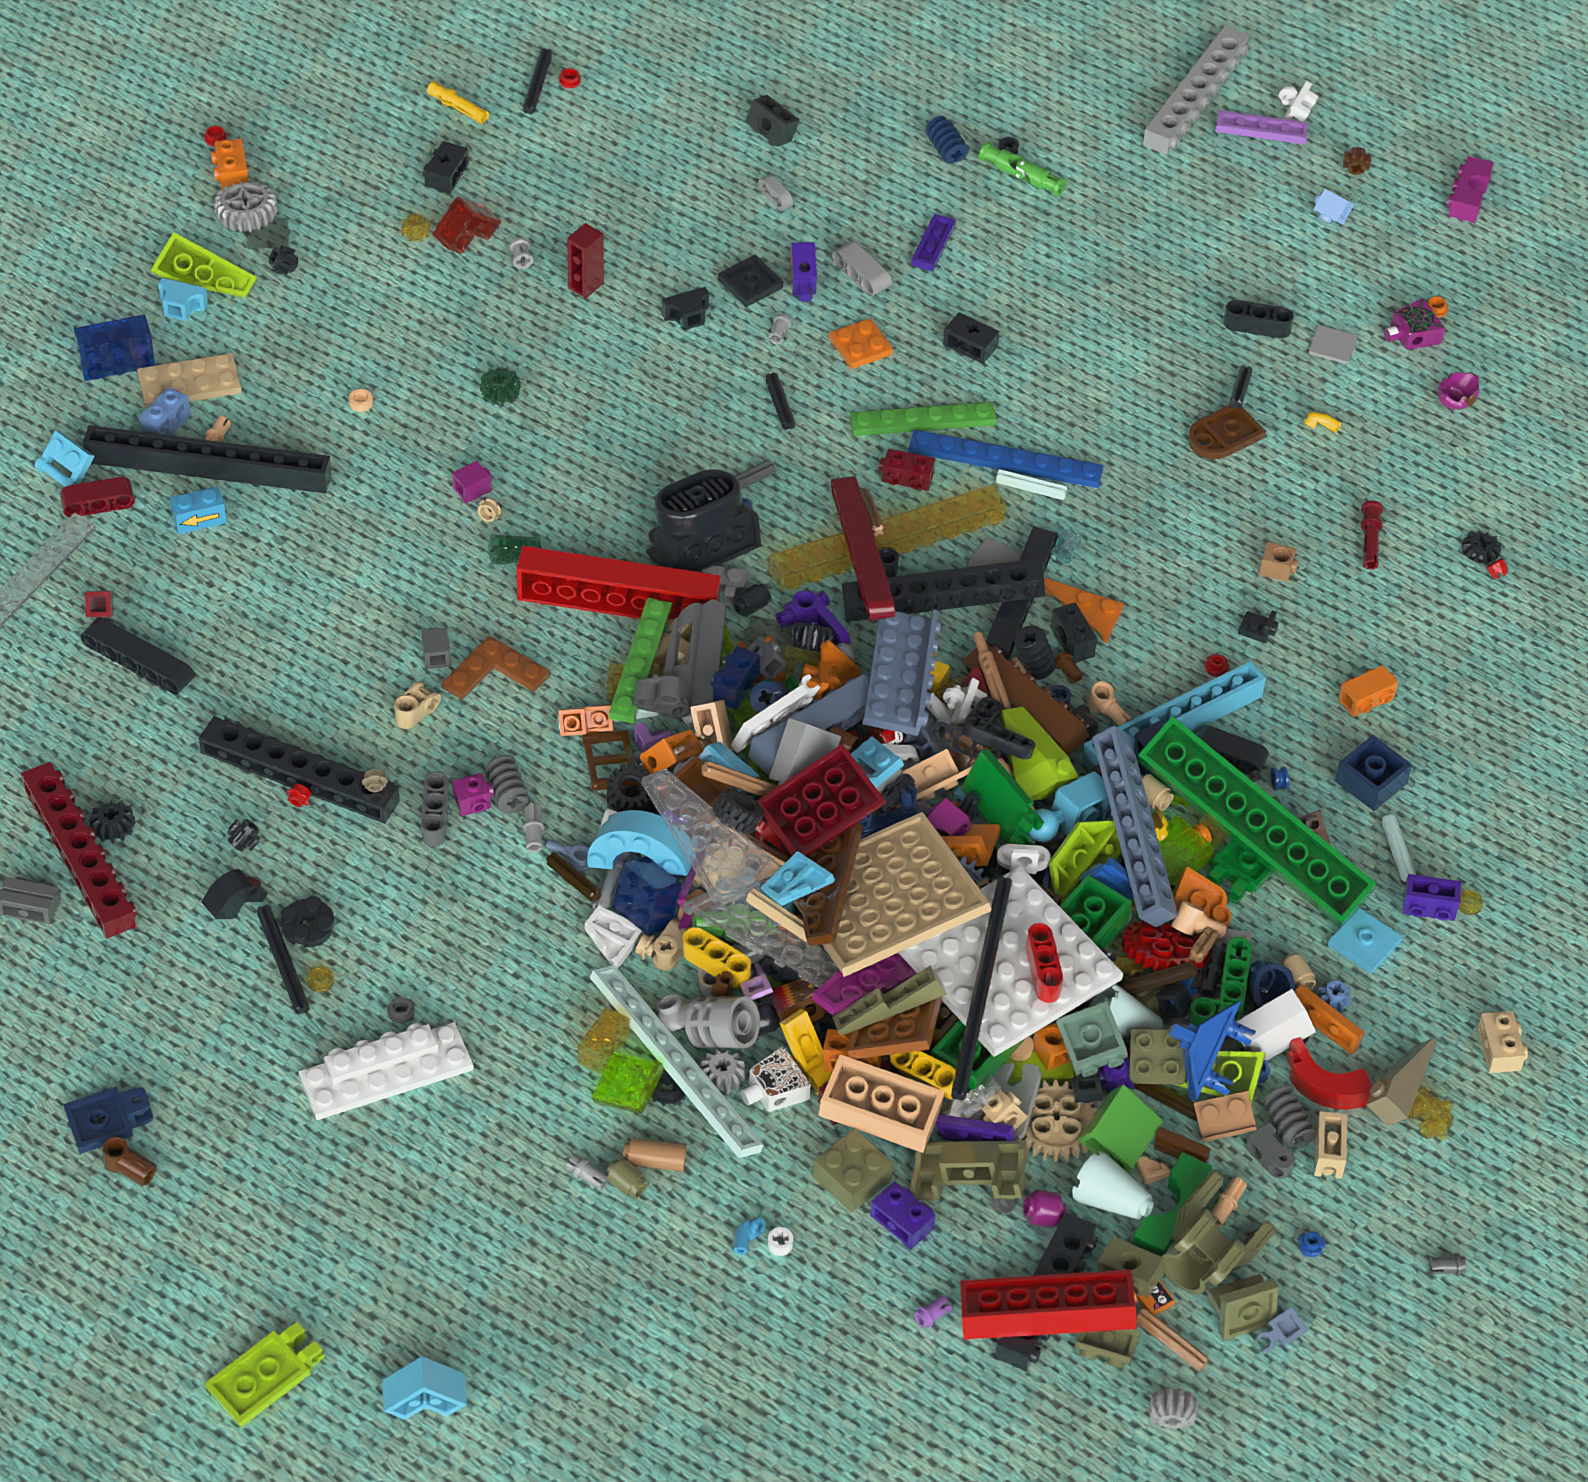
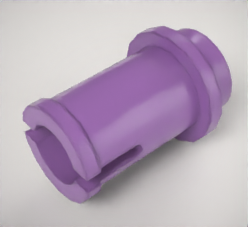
M941 1295L927 1306L918 1307L917 1312L914 1313V1318L918 1325L922 1328L931 1327L934 1323L933 1321L949 1313L952 1310L951 1304L944 1306L949 1300Z

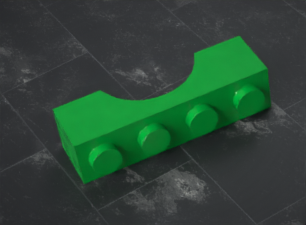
M1182 1152L1170 1172L1168 1188L1175 1195L1178 1205L1168 1213L1144 1217L1134 1235L1132 1245L1162 1257L1175 1242L1173 1234L1179 1208L1211 1173L1212 1166Z

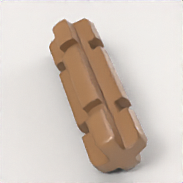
M1207 927L1190 950L1189 959L1195 960L1196 963L1202 962L1204 956L1207 955L1219 935L1218 931Z

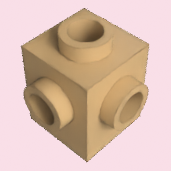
M999 1087L979 1105L986 1114L983 1117L985 1121L1013 1125L1014 1130L1028 1118L1018 1107L1022 1102L1011 1091L1005 1094Z

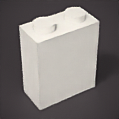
M1293 989L1237 1021L1250 1029L1256 1030L1255 1035L1252 1036L1242 1033L1252 1040L1249 1046L1241 1042L1245 1052H1266L1264 1058L1266 1061L1288 1049L1292 1039L1301 1037L1303 1040L1316 1032L1305 1008Z

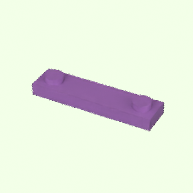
M1219 110L1216 132L1306 145L1309 123Z

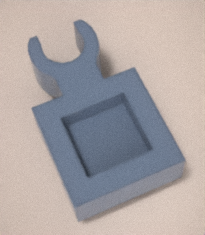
M1290 1307L1267 1323L1271 1330L1270 1332L1259 1334L1254 1341L1257 1342L1261 1338L1267 1339L1269 1346L1262 1350L1263 1353H1266L1275 1346L1277 1341H1279L1282 1347H1285L1308 1330L1294 1309Z

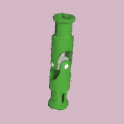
M986 142L979 153V160L993 163L996 168L1016 178L1023 179L1039 189L1049 190L1056 197L1063 193L1067 184L1066 178H1058L1050 174L1049 170L1039 165L1030 163L1028 160L1005 149L1000 150L992 146L991 142Z

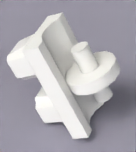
M1306 81L1298 92L1293 86L1281 89L1279 98L1284 105H1290L1283 119L1290 120L1294 117L1298 121L1304 122L1311 111L1310 109L1319 97L1309 91L1312 85L1310 82Z
M975 678L970 680L968 687L961 689V686L955 685L954 688H947L944 691L943 699L948 703L947 707L954 709L949 722L950 725L964 724L966 717L973 710L970 708L971 705L975 707L980 699L987 697V694L977 689L979 681Z

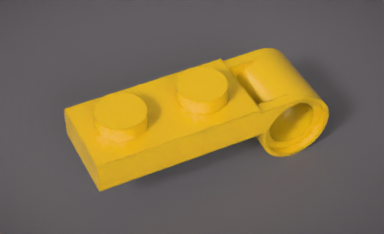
M800 1009L780 1022V1026L798 1067L816 1090L815 1093L818 1094L819 1087L830 1080L832 1072L824 1071L822 1046L807 1011Z

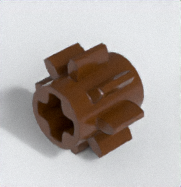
M1353 147L1349 152H1344L1343 168H1348L1349 173L1360 175L1365 170L1370 169L1371 154H1366L1365 148Z

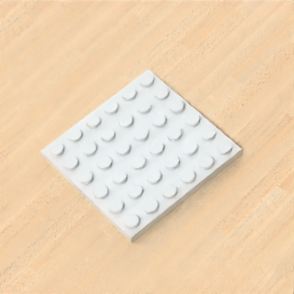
M1021 866L1004 875V877L1011 878L1012 884L978 1038L994 1057L1119 982L1123 976L1120 969ZM997 880L980 889L989 901L990 907H992ZM991 911L898 952L916 973H919L928 966L933 968L942 980L947 995L942 996V1001L965 1026ZM1035 923H1043L1051 928L1063 973L1061 995L1053 1003H1045L1038 999L1025 950L1029 927Z

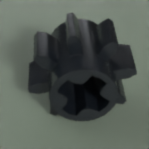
M282 245L279 248L273 249L269 256V263L273 265L272 271L280 275H287L288 272L292 273L298 265V257L294 255L295 249Z
M236 819L228 828L229 831L227 833L230 835L228 842L238 851L243 852L246 847L252 851L259 843L260 837L257 834L260 830L248 819H244L242 823Z

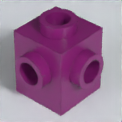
M483 773L468 775L452 781L454 799L461 816L480 813L491 808L490 798L494 797V791L491 782L485 781Z

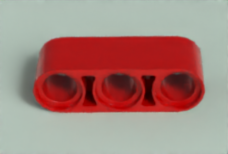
M1035 923L1029 927L1025 946L1027 959L1038 999L1045 1003H1053L1061 995L1063 973L1051 928L1043 923Z

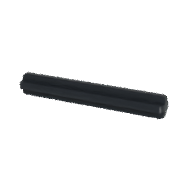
M542 48L540 50L523 104V112L525 114H533L536 110L552 59V50L550 48Z

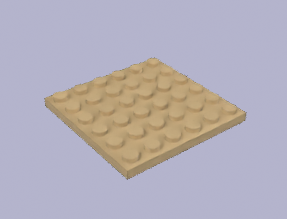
M921 812L860 839L835 942L822 945L845 977L991 911V907L981 890L925 814ZM798 898L793 902L803 915L802 909L800 908L799 904L800 898Z

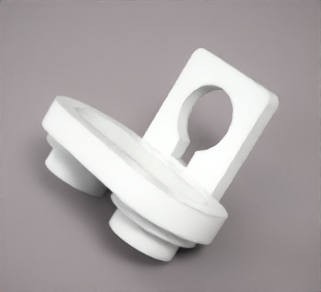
M1005 844L997 852L998 863L1005 869L1010 870V872L1021 866L1028 874H1036L1037 871L1044 870L1049 866L1050 853L1042 846Z

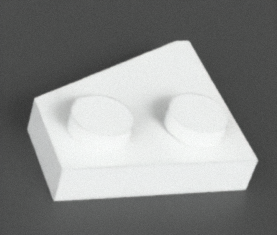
M600 905L585 923V931L611 966L615 965L617 969L644 934L643 927Z

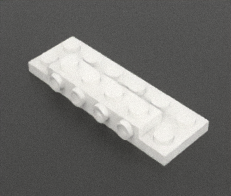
M455 1022L434 1029H430L429 1024L422 1026L419 1023H415L402 1033L387 1032L379 1040L373 1042L361 1040L355 1044L354 1048L345 1051L342 1048L333 1049L329 1052L328 1056L324 1057V1064L298 1072L316 1120L472 1071L473 1063Z

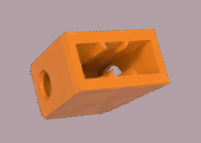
M692 729L664 738L640 754L642 763L639 765L643 766L642 771L647 769L650 772L649 776L654 778L674 770L680 762L687 761L691 756L694 757L701 754L703 750ZM672 748L676 749L678 754L675 755Z

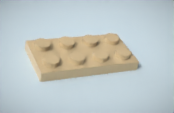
M233 353L137 369L145 408L149 407L168 387L188 396L189 402L241 393Z

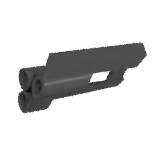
M714 599L703 605L693 603L684 608L679 617L674 619L663 676L653 675V678L636 681L635 707L645 711L668 714L672 718H683L690 714V707L717 701L727 610L725 604ZM692 623L688 665L679 664L678 651L681 630L685 625Z

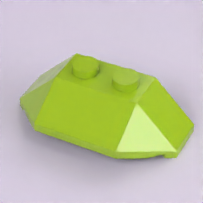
M1114 820L1077 822L1049 860L1053 889L1055 893L1062 896L1061 904L1081 883V874L1099 863L1105 864L1108 862L1107 859L1109 857L1116 860L1122 852Z

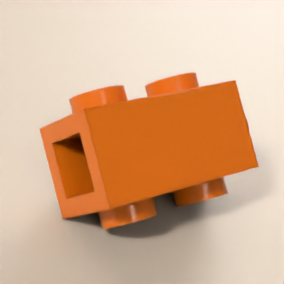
M1382 665L1375 669H1369L1354 679H1347L1341 685L1338 700L1350 715L1355 717L1361 713L1369 712L1380 704H1387L1395 697L1398 682L1396 677Z

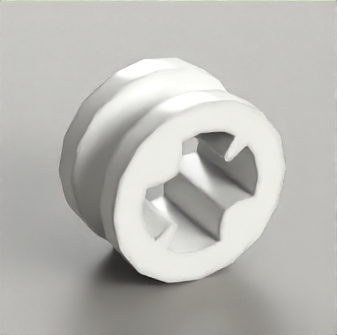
M777 1227L771 1230L768 1234L769 1250L773 1254L780 1256L786 1255L791 1251L793 1247L791 1231L784 1227ZM777 1238H782L784 1245H779Z

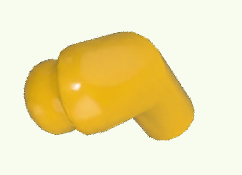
M1311 411L1304 420V424L1310 428H1315L1317 423L1334 433L1341 427V422L1328 414Z

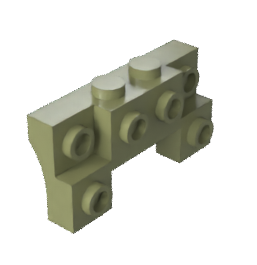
M1027 1141L928 1142L924 1153L916 1151L914 1173L909 1186L910 1191L917 1200L929 1201L940 1200L944 1185L992 1184L994 1199L1022 1198L1026 1184L1025 1168L1029 1157Z

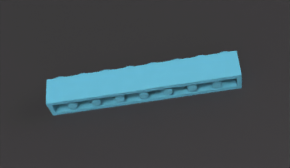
M1250 661L1117 728L1131 736L1133 747L1135 733L1158 721L1165 725L1172 716L1193 732L1261 698L1266 677ZM1093 739L1084 743L1082 764L1089 772H1091L1095 765L1099 764Z

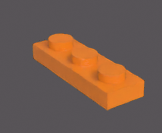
M1303 984L1295 990V994L1305 1008L1312 1025L1350 1055L1354 1054L1358 1050L1365 1032Z

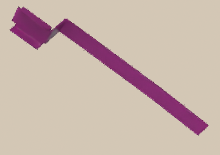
M715 830L706 832L677 899V902L684 911L678 926L679 930L688 926L692 928L693 911L686 902V897Z

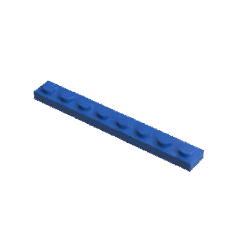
M915 429L913 430L908 450L909 453L998 470L1002 469L1099 488L1104 466Z

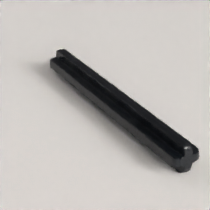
M269 905L260 906L257 909V915L295 1013L298 1015L307 1013L309 1011V1003L272 908Z

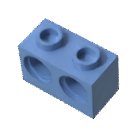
M168 387L139 415L141 432L171 436L191 416L188 396Z

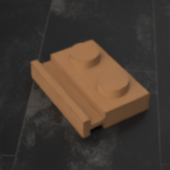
M1248 1091L1194 1102L1203 1142L1257 1130Z

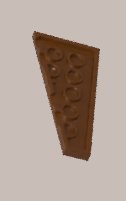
M860 821L807 856V858L830 872L835 879L832 884L807 894L799 900L800 908L803 912L802 920L805 937L810 946L828 944L836 940L863 830Z

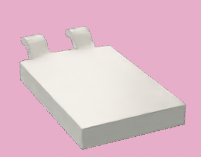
M810 675L802 678L799 687L742 725L731 744L736 753L750 745L751 740L758 733L763 734L770 730L775 723L783 722L794 712L809 706L813 700L812 696L816 695L820 688L819 685L814 688H809L806 685L811 679Z

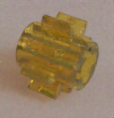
M411 214L406 220H402V236H407L409 241L421 242L424 237H429L430 222L429 220L424 221L423 215Z

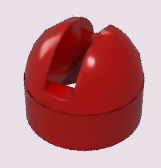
M1500 558L1486 567L1488 573L1496 579L1501 578L1500 572L1503 576H1506L1508 572V566L1504 558Z

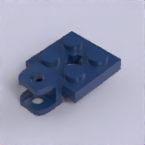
M117 1087L63 1104L79 1154L103 1147L104 1142L111 1137L123 1139L133 1137V1128L146 1125L154 1119L145 1088L142 1087L133 1088L119 1093ZM136 1097L142 1098L140 1100L132 1101ZM145 1112L143 1116H136L138 1114ZM100 1116L101 1119H105L101 1124H92L95 1122V1117Z

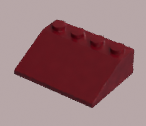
M843 743L757 800L759 806L763 808V819L793 856L798 851L806 857L886 804L885 799Z

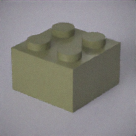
M854 1128L814 1159L813 1178L852 1213L892 1181L893 1163Z

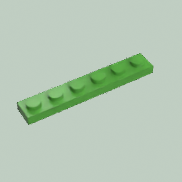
M993 402L850 412V422L853 436L913 432L914 429L926 431L996 425V415Z
M647 598L609 711V719L634 724L639 710L634 705L636 681L650 677L672 611L671 602Z

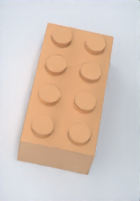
M840 1054L822 1096L819 1116L924 1153L941 1110L945 1091Z

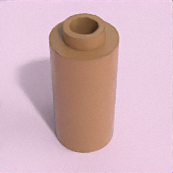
M631 1138L630 1143L625 1142L623 1159L628 1160L633 1166L684 1172L687 1144Z

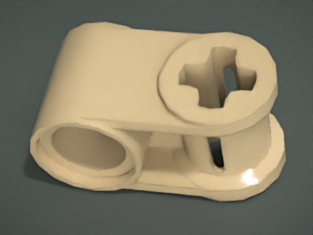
M420 681L414 683L408 691L395 701L396 725L403 729L414 727L438 707L441 695L436 692H430Z
M675 919L668 923L665 930L654 942L656 953L653 956V964L659 970L667 971L674 968L684 956L683 934L690 927L679 930L680 922Z

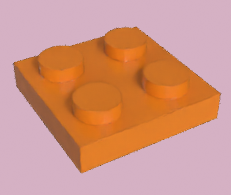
M871 318L829 332V340L850 369L893 355L892 346Z

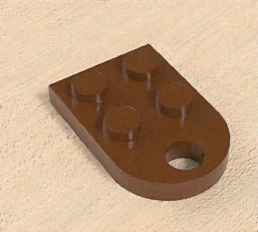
M1228 405L1196 421L1190 428L1188 443L1190 448L1201 457L1222 459L1265 438L1266 430L1243 407L1236 409ZM1199 441H1205V442H1207V443H1209V444H1207V445H1201V444H1199L1198 442H1199Z

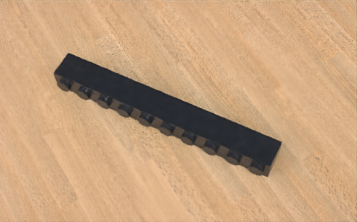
M91 425L88 426L83 440V448L94 455L91 464L327 494L332 476L330 456Z

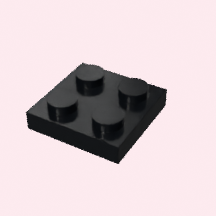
M756 254L718 273V281L745 307L783 288L784 283Z

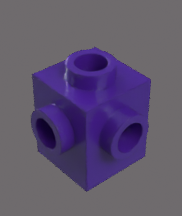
M1129 1056L1124 1058V1062L1117 1067L1110 1068L1108 1064L1099 1067L1097 1076L1100 1078L1101 1086L1105 1085L1107 1094L1122 1085L1131 1090L1134 1089V1083L1130 1081Z

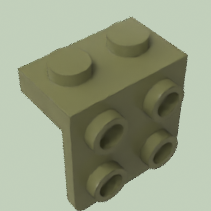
M1151 1028L1131 1029L1130 1081L1132 1083L1181 1085L1185 1082V1065L1182 1053L1184 1049L1179 1047L1181 1041L1168 1035L1170 1028L1165 1030H1153Z

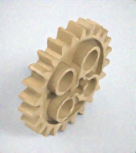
M1045 1080L1043 1081L1042 1088H1038L1026 1133L1020 1139L1027 1141L1028 1149L1033 1148L1032 1156H1036L1039 1152L1043 1153L1044 1161L1051 1155L1054 1162L1058 1161L1059 1156H1063L1067 1162L1069 1154L1079 1158L1080 1150L1085 1153L1088 1152V1148L1078 1139L1098 1108H1094L1095 1101L1091 1103H1075L1073 1090L1068 1088L1069 1084L1067 1081L1062 1087L1058 1085L1057 1080H1054L1053 1086H1049Z

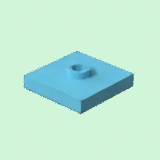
M1359 908L1332 936L1328 946L1372 974L1402 942L1403 936Z

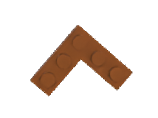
M488 636L442 682V689L463 700L495 669L535 692L550 676V670L493 637Z

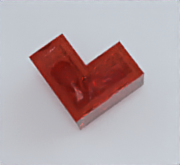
M457 196L450 204L443 218L438 222L432 235L448 250L463 254L474 236L489 240L501 221L484 205Z

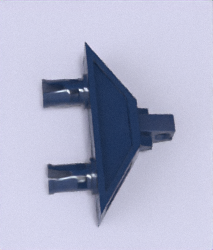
M907 786V791L901 788V807L887 812L883 817L873 816L872 812L860 820L863 827L860 839L921 812L928 817L932 807L924 801L916 803V787Z

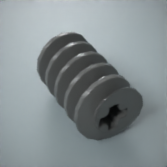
M501 755L491 760L485 768V775L488 778V782H491L498 808L507 814L523 810L528 806L530 800L527 798L528 791L521 779V774L518 772L515 758L511 755Z
M1284 1085L1268 1094L1263 1106L1268 1111L1270 1119L1273 1120L1272 1123L1277 1129L1278 1135L1282 1138L1281 1141L1284 1146L1288 1148L1301 1147L1313 1141L1316 1137V1131L1311 1129L1312 1123L1307 1120L1306 1112L1302 1111L1303 1106L1301 1103H1298L1299 1098L1296 1094H1293V1087Z

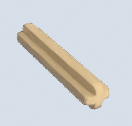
M752 889L747 894V903L807 942L803 920L757 889Z

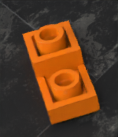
M612 704L559 710L561 736L613 731L614 720L609 719V711Z

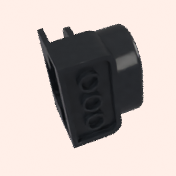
M717 469L699 471L665 486L655 498L658 526L650 530L648 534L649 541L654 547L647 549L646 553L658 566L702 573V570L712 566L716 567L762 546L758 514L742 499L740 483L729 472Z

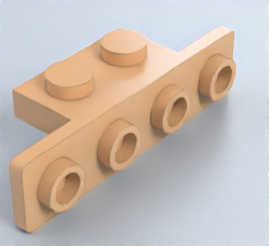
M945 749L902 772L914 778V784H916L915 787L917 788L916 800L920 799L925 802L936 796L934 791L942 787L946 791L958 785L957 779L965 775L968 776L973 765L958 771L948 749ZM900 803L899 805H895V806H896L897 808H900V807H901V803Z

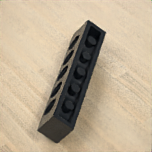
M1065 1212L1032 1276L1083 1273L1087 1263L1085 1256L1087 1252L1092 1253L1098 1241V1237L1095 1236L1096 1224ZM1067 1247H1073L1075 1250H1070ZM1055 1269H1062L1064 1272H1059ZM1051 1334L1031 1335L1029 1339L1021 1336L1000 1337L997 1343L995 1358L1027 1372L1030 1364H1036L1041 1355L1042 1348L1039 1346L1042 1340L1047 1342Z

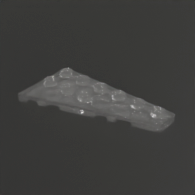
M666 768L642 777L641 784L716 907L744 897L752 889L761 890V887L782 867L743 833L735 831L733 827L732 829L727 827V823L723 824L720 821L721 818L715 816L716 813L713 812V808Z
M747 874L689 900L683 905L682 911L689 915L695 913L702 917L703 923L708 926L716 925L725 930L726 936L761 956L765 953L774 958V963L783 968L785 965L798 972V977L817 988L839 971L832 958L819 945L810 946L808 942L803 941L747 903V894L752 889H757L763 893L761 888Z

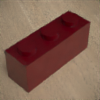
M587 223L583 224L567 238L568 289L585 299L604 284V233Z

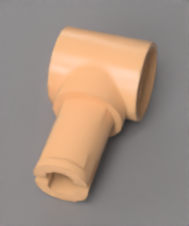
M1099 681L1092 686L1086 702L1090 711L1107 715L1118 727L1133 719L1119 706L1118 700L1114 697V689L1109 683Z
M1182 901L1177 912L1178 917L1174 918L1171 924L1177 930L1188 935H1193L1194 932L1198 934L1203 933L1207 927H1211L1212 930L1218 931L1217 939H1222L1226 932V925L1207 918L1203 909L1186 901Z

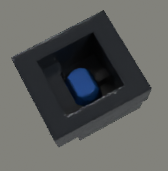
M1194 978L1180 981L1179 984L1166 985L1155 995L1165 1018L1184 1019L1189 1013L1188 1005L1192 1002L1190 995H1195L1199 987H1190L1191 981Z

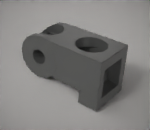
M1269 1122L1248 1136L1245 1149L1274 1178L1284 1179L1292 1172L1295 1155L1288 1148L1282 1147L1275 1139L1276 1129Z

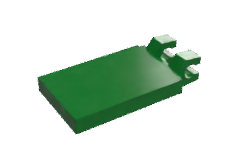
M988 749L980 751L961 790L965 795L968 792H974L980 796V801L976 808L990 824H999L1001 828L999 835L1005 842H1008V844L1032 845L1034 841L1028 832H1031L1033 827L1036 831L1040 830L1044 824L1038 813L1031 808L1034 802Z
M1231 840L1213 859L1212 871L1208 874V878L1218 886L1222 884L1225 878L1233 882L1234 884L1230 887V892L1232 893L1228 896L1227 900L1236 905L1246 892H1256L1273 873L1234 840Z

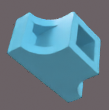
M161 278L158 286L160 300L163 301L164 316L187 321L193 312L205 311L208 306L206 288Z

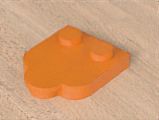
M1188 866L1182 869L1172 893L1177 912L1182 901H1186L1203 909L1207 918L1222 923L1227 928L1231 921V912L1226 907L1227 895L1225 891Z

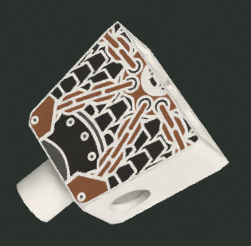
M782 1047L751 1068L749 1071L750 1086L741 1090V1097L746 1105L760 1100L767 1111L771 1112L809 1100L811 1084L786 1048Z

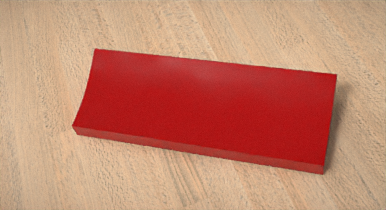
M1132 1270L960 1280L963 1340L1137 1329Z

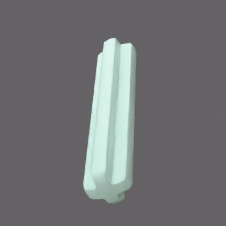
M1000 469L996 476V483L1060 500H1064L1067 494V486L1018 473Z
M1393 814L1385 815L1382 817L1381 823L1400 877L1406 882L1408 874L1416 875L1396 817Z

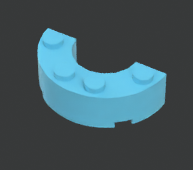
M628 810L613 814L601 825L588 851L587 863L590 868L613 869L621 853L633 851L651 858L659 866L662 874L687 876L697 852L689 837L682 830L678 832L671 827L669 820L646 811Z

